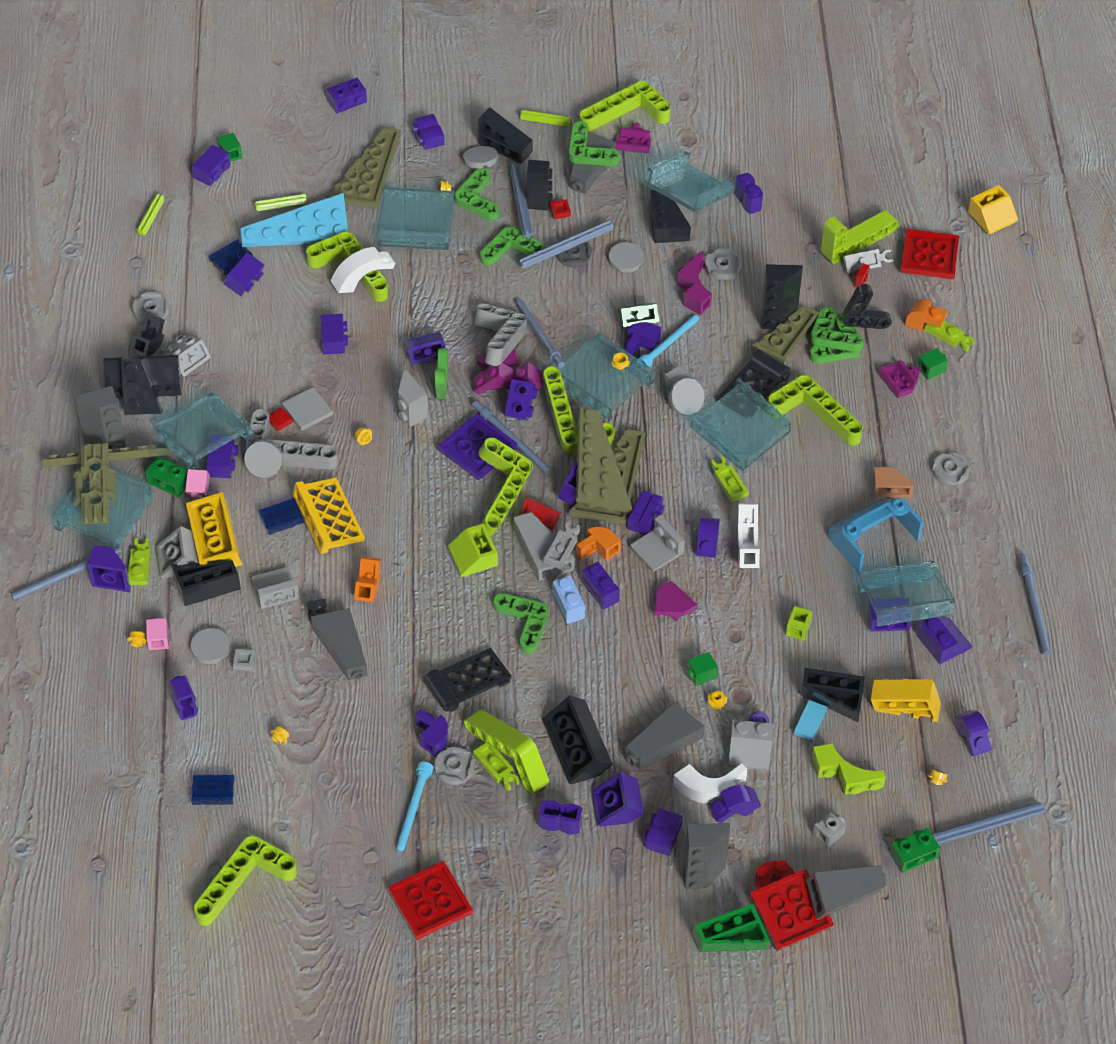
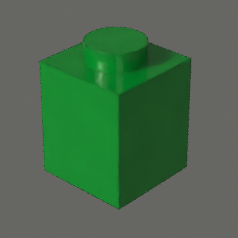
M234 132L217 137L219 148L229 152L231 162L242 159L241 145Z
M936 348L919 356L918 367H921L920 372L929 380L946 372L948 360L946 355Z
M710 652L688 660L686 675L689 680L694 682L695 686L717 678L718 666Z

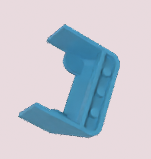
M900 498L881 499L832 525L829 528L828 538L853 568L860 573L862 572L864 552L854 541L861 537L862 532L895 516L916 541H919L924 521L905 500Z

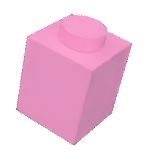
M188 469L186 493L191 495L190 498L201 499L202 496H208L210 478L208 471Z
M154 618L146 620L149 650L169 649L167 619Z

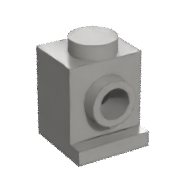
M829 813L823 820L814 825L813 836L829 848L845 834L846 824L844 818L839 814L835 816L833 813Z

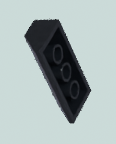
M766 264L761 307L762 329H776L780 323L786 322L788 317L798 310L803 265Z
M142 356L157 397L182 396V375L179 356ZM123 357L104 358L105 388L112 386L116 398H123L121 359Z
M569 695L542 718L569 784L598 777L613 765L584 699Z

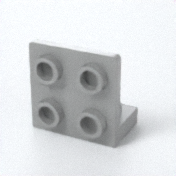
M187 335L177 336L174 342L163 346L161 351L156 354L157 356L178 355L182 377H185L211 358L201 338Z
M660 515L655 518L654 530L633 542L630 548L654 572L684 554L685 540Z
M288 567L251 577L261 609L299 599L296 580L292 579Z

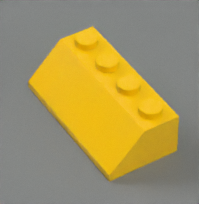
M223 492L186 503L199 564L206 565L211 561L233 560L235 567L243 565L229 505Z

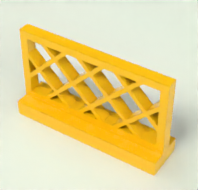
M337 478L304 484L303 481L295 483L292 493L320 554L328 553L330 548L364 541L365 537ZM334 485L336 491L335 493L330 492L325 487ZM314 489L319 494L317 497L309 494L308 490ZM321 494L331 497L330 502L320 499ZM336 499L342 502V508L333 505V500ZM316 503L325 506V511L316 509ZM330 508L338 512L337 517L327 514L328 509ZM343 514L349 517V523L340 520V515ZM323 518L332 521V526L329 527L323 524ZM337 523L345 527V531L340 532L334 529L335 524ZM350 529L356 532L357 536L351 537L346 532ZM332 533L341 538L332 542L329 535Z

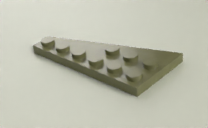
M384 127L374 138L373 144L365 149L363 156L355 161L345 173L343 180L335 185V189L326 196V199L343 193L346 205L378 209L401 136V130Z
M580 407L578 411L576 501L630 513L632 506L599 411Z
M627 429L616 444L613 454L631 503L646 432ZM577 502L569 511V516L626 525L628 513Z
M155 445L108 449L109 461L170 455L169 447L156 448ZM67 453L65 458H60V454L48 455L49 459L42 460L43 467L81 464V456H78V453Z

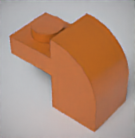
M919 299L911 307L905 326L921 332L926 323L941 328L948 311L932 306V300Z
M590 528L587 530V538L580 540L576 544V556L583 560L592 553L597 552L607 561L621 552V539L608 528Z
M361 557L359 577L355 584L354 600L371 603L375 601L381 581V558Z

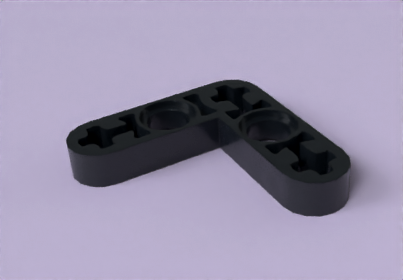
M861 284L855 289L841 315L845 326L885 329L892 324L888 312L866 310L873 297V291L869 284Z

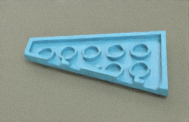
M341 193L242 227L240 231L242 247L315 244L339 233L348 232L344 194Z

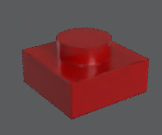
M567 199L550 202V209L554 220L571 217V210Z
M863 263L860 270H856L854 274V279L856 280L855 288L865 284L867 281L869 265Z
M282 407L269 414L270 425L277 432L293 423L292 418Z

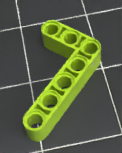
M639 81L583 109L580 112V121L588 124V131L590 132L641 106L656 122L665 124L670 120L671 105L648 82Z
M885 210L848 230L835 216H832L824 224L821 253L833 264L839 263L843 260V255L857 253L893 233L898 228L899 221Z
M345 231L310 245L306 249L307 264L311 268H320L341 258L347 259L352 254L362 250L363 247L351 232ZM379 270L370 271L360 279L375 301L383 302L387 300L388 283Z
M550 366L544 370L543 386L559 443L563 452L568 454L576 453L578 428L575 426L561 373L557 367ZM603 423L606 434H609L607 437L611 445L614 441L615 428L609 423Z
M801 375L769 396L767 411L770 416H782L803 402L847 444L857 445L860 443L863 431L862 424L810 376Z
M488 438L479 449L481 459L508 475L481 524H485L490 537L501 526L533 469V464L528 458L495 438Z
M479 709L464 720L465 727L472 735L514 760L522 784L530 794L533 795L549 783L539 751L531 738L482 709Z
M256 836L246 837L195 903L194 912L197 923L202 926L210 925L255 866L283 881L295 879L297 876L295 858Z

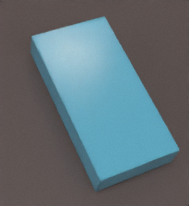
M809 700L794 730V735L813 742L828 707Z

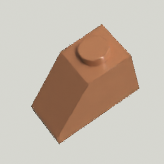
M892 467L874 468V497H912L914 483Z

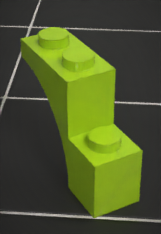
M833 743L813 747L812 760L818 778H829L838 774L844 795H855L868 790L876 791L884 787L886 779L884 770L871 771L851 765L838 754Z

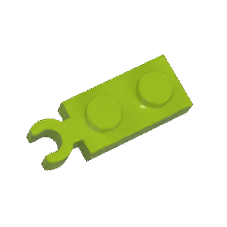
M944 321L941 328L930 324L925 326L924 331L953 347L960 345L962 350L968 352L970 345H974V338L970 336L965 337V331L947 321Z
M723 456L720 457V464H717L714 459L711 460V467L715 470L714 476L730 502L748 497L749 492L733 466H726V460Z
M135 538V549H131L129 583L130 585H148L151 560L149 539L146 538L144 544H139L138 538Z
M485 743L473 751V756L497 783L500 781L504 782V788L507 791L511 790L509 782L512 781L517 786L519 785L518 776L512 774L514 773V768L497 749Z

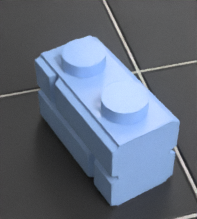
M566 576L553 581V595L566 623L569 624L584 619L585 605L572 577Z

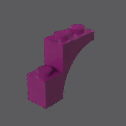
M699 252L695 257H691L684 267L678 270L677 285L685 289L683 293V306L701 316L711 306L712 293L702 285L699 279V274L705 264V255Z
M529 362L517 370H513L504 363L498 366L491 365L473 377V392L479 395L492 389L510 388L512 379L534 383L536 385L535 388L539 390L544 387V372Z

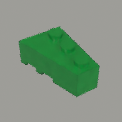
M753 903L694 925L692 931L700 952L767 950L770 943Z

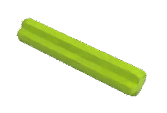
M522 110L520 114V119L565 127H569L571 123V118L568 116Z
M156 194L137 228L139 235L145 236L165 200L163 195Z
M306 194L260 200L255 202L256 211H265L307 204Z

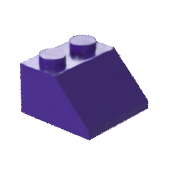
M94 545L87 563L92 587L130 593L131 588L127 567L115 550L107 546Z
M934 615L919 623L917 637L939 665L972 648L970 642L948 617Z
M620 772L592 790L597 824L600 827L631 823L644 815L637 778Z

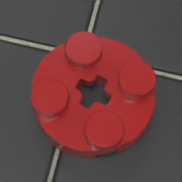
M784 860L766 862L757 868L754 881L756 890L773 883L771 882L772 878L782 879L794 874L795 871Z

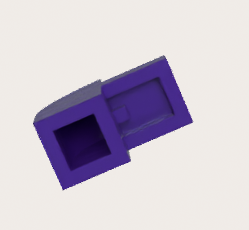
M640 322L630 326L627 330V340L624 346L628 358L633 359L640 347L650 351L654 350L661 339V327L647 322Z
M700 518L696 556L716 558L719 518Z
M420 709L415 714L416 725L424 730L420 735V746L436 757L448 744V723L442 715L435 720L432 714Z
M970 710L954 716L958 733L966 737L971 756H977L992 750L987 734L990 730L980 712Z
M735 785L722 790V796L709 804L718 823L724 822L735 813L746 817L761 806L755 790L746 785Z

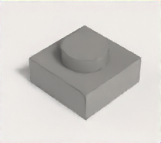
M236 649L233 670L253 671L256 651Z

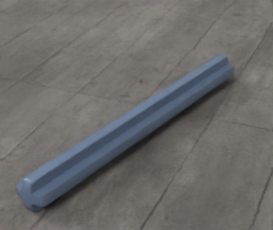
M514 163L510 167L522 235L524 238L530 239L533 231L520 166Z
M610 220L521 258L519 264L523 269L605 234L613 230L614 225Z
M1038 802L932 835L937 843L941 844L1045 812L1043 803Z

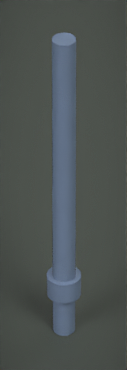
M517 299V306L528 317L527 321L547 349L548 356L552 361H555L559 368H563L565 363L560 357V352L557 348L553 347L523 300Z
M477 400L472 403V406L480 413L482 418L518 444V449L545 474L550 472L551 468L493 416V412L489 408H485Z
M119 547L114 548L117 555L122 554ZM88 560L11 593V596L15 601L88 569Z
M1022 554L1020 555L1022 577L1026 581L1043 655H1049L1051 651L1033 580V568L1029 564L1028 555Z

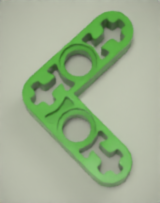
M578 121L573 124L569 149V159L571 162L601 166H615L619 163L620 154L615 149L586 147L588 138L587 123ZM579 129H582L581 134H578ZM580 140V141H582L583 143H582V144H576L575 141ZM596 154V155H598L599 157H597V158H592V157H590V155Z
M487 168L477 169L455 192V203L486 220L494 221L499 218V206L478 195L490 182V171ZM476 185L477 188L470 189L469 186ZM474 203L482 204L479 207L473 206Z
M505 227L482 249L480 261L482 264L490 266L511 247L528 256L535 253V251L546 248V246L532 237L530 239L524 238L522 232L514 227ZM522 241L528 242L527 245H520L519 243ZM496 244H502L503 247H502V248H496L495 245H496Z
M832 307L822 308L811 332L812 344L853 352L862 350L863 337L857 334L832 331L836 322V310Z
M839 313L835 323L837 331L858 335L856 327H844L842 313ZM815 345L810 350V360L814 363H826L859 357L862 350L853 352L837 349L840 353L834 354L831 352L834 348Z
M448 348L438 349V368L435 369L437 399L446 400Z
M501 593L496 595L494 598V609L497 612L527 620L520 638V649L527 654L535 652L548 620V606L542 602ZM518 605H524L526 606V609L524 611H519L516 609V607ZM531 625H537L540 627L537 631H532L529 629ZM529 637H531L532 643H530L529 646H527L526 644L529 641Z

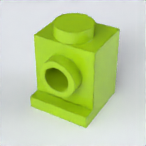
M794 606L787 624L786 636L805 641L812 621L813 611Z

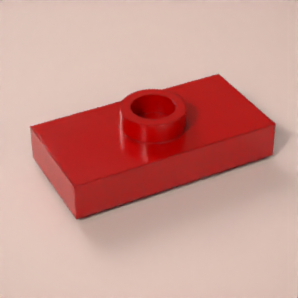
M530 497L525 498L519 513L521 515L532 512L546 528L551 530L555 529L561 512Z

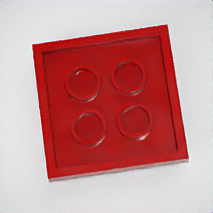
M906 229L901 273L954 279L959 235Z
M444 861L388 887L390 896L416 941L473 914L472 907Z
M806 868L749 894L776 951H780L834 926L830 915L822 919H816L806 879L810 877Z

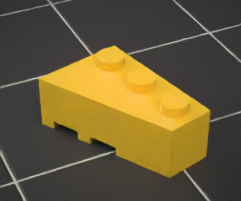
M933 679L874 680L871 702L875 711L900 715L903 712L913 714V718L919 719L920 716L931 717L934 722H938L941 701Z

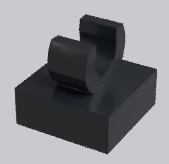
M326 598L306 602L307 611L312 610L310 613L311 617L315 616L314 613L316 611H320L322 614L326 613L323 609L327 607Z

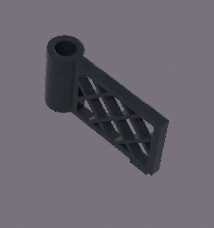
M758 349L752 355L749 363L716 398V402L744 419L752 418L758 412L757 407L777 384L789 379L791 375L790 367ZM751 369L757 373V376L746 377V373ZM760 380H769L772 383L768 386H761ZM758 381L759 387L749 388L748 382ZM745 382L746 388L735 389L737 383ZM760 391L759 398H750L751 392ZM747 393L748 399L737 400V394ZM727 395H734L735 401H726L724 398ZM749 404L750 408L744 412L739 409V405Z
M489 648L440 671L438 669L431 670L424 676L423 683L445 712H453L459 707L460 702L497 685L502 687L509 684L512 675L494 651ZM490 656L493 660V663L488 664L481 662L482 658ZM467 665L477 666L475 672L464 670ZM479 667L490 669L489 675L478 673ZM493 670L502 672L504 676L498 678L491 675ZM454 672L460 675L457 680L450 678L447 674ZM462 675L473 677L472 683L461 681ZM476 678L487 680V683L484 685L474 684ZM459 686L470 688L467 693L461 694L458 688Z

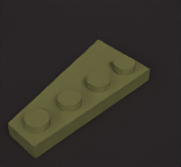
M803 305L789 316L786 322L780 323L776 330L766 334L759 343L756 342L752 350L760 349L785 364L816 322L819 312Z

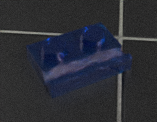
M237 239L208 257L209 261L225 276L230 273L247 252L252 256L253 254L246 247H242V244Z
M295 498L258 510L268 535L305 523Z
M193 775L192 805H233L235 776Z

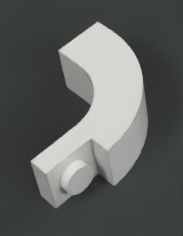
M375 247L365 248L345 259L334 272L331 282L338 293L354 292L357 283L365 274L378 269H393L395 262L387 251L378 252Z
M738 503L737 546L740 568H759L758 503Z
M688 764L674 774L673 786L693 801L711 804L722 796V790L735 785H743L747 777V768L740 764L723 777L708 778L698 773Z

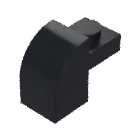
M151 313L146 314L142 331L134 334L130 351L141 356L153 355L163 342L165 335L162 334L165 319Z

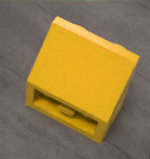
M1000 185L970 199L968 213L988 234H992L1018 221L1011 198Z

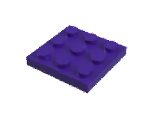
M476 413L440 443L438 451L474 478L480 480L494 468V466L479 456V449L488 438H495L513 450L518 448V444Z

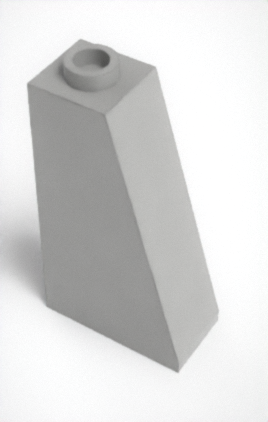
M532 512L514 517V531L538 581L575 570V558L572 554L569 555L562 570L544 563V557L556 537Z

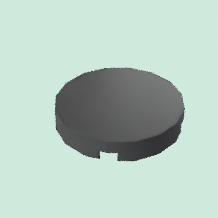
M584 242L556 256L561 264L576 268L589 262L592 249L588 242Z

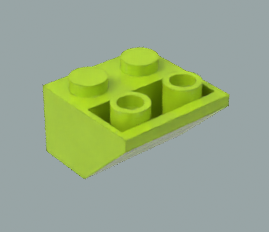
M484 523L466 528L448 545V549L461 577L498 566V552Z

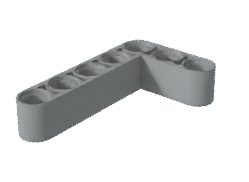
M489 304L477 305L475 324L498 331L488 343L485 359L487 364L493 366L501 365L523 338L528 318L526 315Z
M258 409L253 412L246 441V450L252 443L258 440H267L276 444L282 452L283 461L281 466L332 470L338 466L336 447L325 444L268 439L270 432L268 411Z

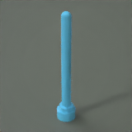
M693 315L649 354H642L636 360L639 368L642 370L650 368L653 359L699 320V317Z
M421 761L417 765L418 779L397 844L398 851L405 849L425 781L432 775L434 766L428 762Z

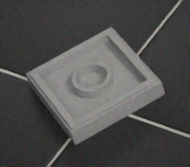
M314 387L282 403L283 409L301 431L333 415L332 409Z

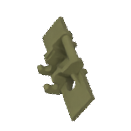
M108 443L81 444V471L73 473L76 497L74 505L82 506V525L109 524V497H112L113 501L117 500V492L115 490L117 475L114 470L109 469ZM92 464H99L100 468L98 470H91L90 466ZM83 480H89V493H83Z

